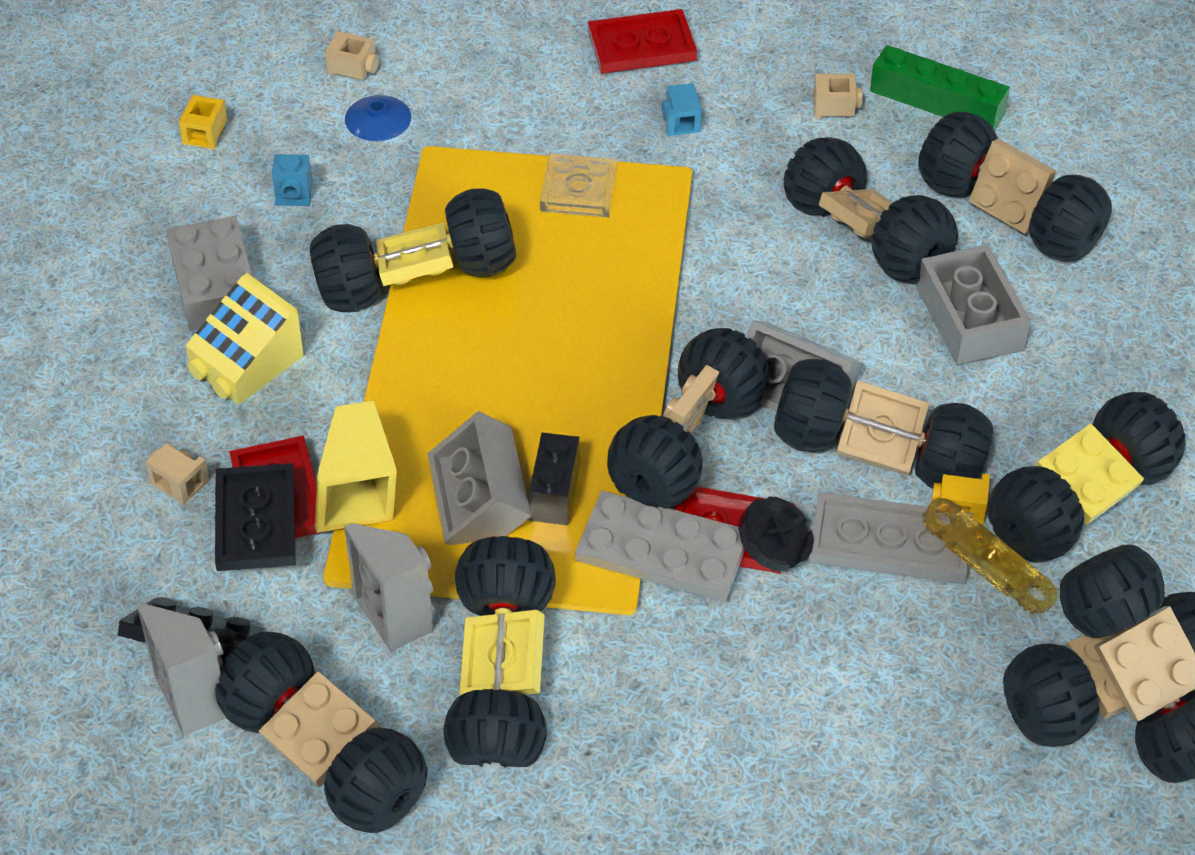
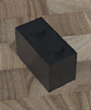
M541 432L529 489V507L532 515L530 521L568 525L580 467V437Z

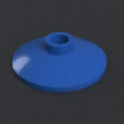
M386 95L362 98L352 104L345 115L347 129L356 137L368 141H385L402 134L411 122V111L403 101Z

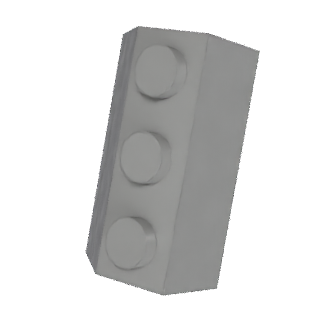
M752 321L746 336L747 339L751 338L757 343V348L762 349L769 366V384L764 398L759 404L776 411L788 375L796 362L813 358L824 359L834 363L851 379L850 394L863 366L861 361L765 321Z
M478 411L427 453L446 544L457 545L474 542L486 537L507 536L532 516L514 436L510 426Z
M353 523L344 526L353 596L390 652L433 632L432 617L435 616V609L430 600L433 586L428 577V569L431 568V562L422 546L416 548L409 536L404 533Z
M148 604L138 606L137 609L154 676L183 735L186 736L226 719L215 696L216 684L220 683V666L223 663L220 657L223 654V650L214 631L207 633L200 618Z

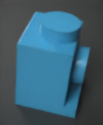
M694 83L667 86V100H662V114L664 120H667V135L674 136L701 132L702 109Z
M275 154L272 169L275 206H309L313 183L309 155Z

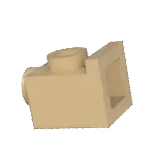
M337 31L325 50L327 74L334 75L336 73L364 80L368 72L375 73L377 70L379 56L375 54L374 39Z
M815 73L813 91L814 118L821 119V116L855 117V109L862 107V88H856L855 74Z
M168 443L156 449L145 462L150 484L183 505L210 481L206 459L199 456L194 460L188 452L184 450L179 451Z

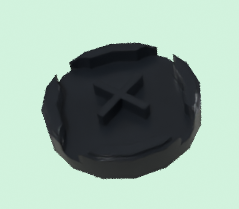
M769 496L767 499H756L741 514L738 526L741 543L748 554L761 566L773 571L788 572L799 567L812 552L814 540L812 530L808 532V528L805 525L807 519L791 502Z

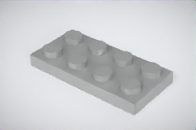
M601 490L575 551V558L578 562L726 602L745 548L741 543L737 526L669 508L665 509L660 506L657 509L631 498Z
M818 492L812 532L814 538L813 548L808 562L965 584L973 513Z

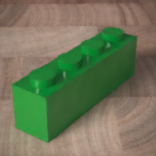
M889 45L884 47L873 64L870 92L941 117L952 112H969L979 115L994 130H996L1005 115L1010 89L1009 86Z

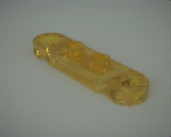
M937 498L930 502L922 515V519H924L922 522L926 525V530L932 531L930 534H935L937 538L943 540L949 550L1005 596L1010 595L1018 602L1020 607H1024V611L1029 610V614L1036 613L1039 615L1047 612L1057 600V590L1046 576L955 502L946 498ZM940 511V514L945 512V516L949 515L948 519H952L950 521L951 524L941 522L935 512L939 513ZM1031 587L1032 589L1037 588L1036 591L1040 589L1042 591L1041 594H1044L1045 600L1035 599L1028 589Z

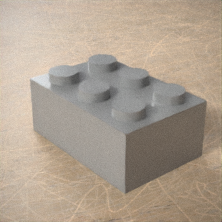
M237 216L166 229L189 332L196 331L201 327L244 274L248 273L252 276Z
M988 244L921 259L920 280L917 283V290L956 365L1025 349L1030 319Z

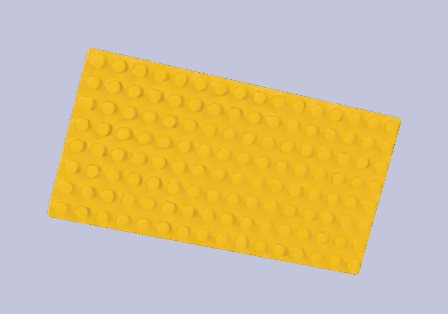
M426 146L422 149L403 233L444 222L449 234L445 215L447 204L456 195L466 190L484 188L493 190L501 196L510 221L516 249L515 261L506 270L491 277H475L465 274L460 269L454 249L451 248L453 268L446 269L443 273L434 276L427 274L412 278L407 283L401 285L391 284L364 402L374 401L397 469L393 520L363 526L407 534L416 548L419 546L424 548L431 562V568L428 569V577L432 583L433 592L430 593V597L460 599L456 590L455 570L459 558L472 542L457 545L445 543L427 453L479 411L512 428L528 502L541 432L580 437V467L568 525L534 522L528 518L507 535L513 538L519 537L541 545L548 552L554 565L556 583L552 598L546 608L619 615H633L636 613L641 579L578 562L575 558V551L601 490L626 497L624 493L621 494L616 489L607 468L608 449L614 435L621 427L633 419L647 415L662 416L692 182L691 168ZM345 528L333 531L323 574L324 584L328 587L352 589Z

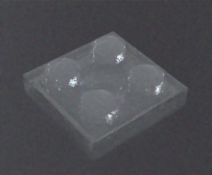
M549 153L540 198V212L609 217L617 172V159Z

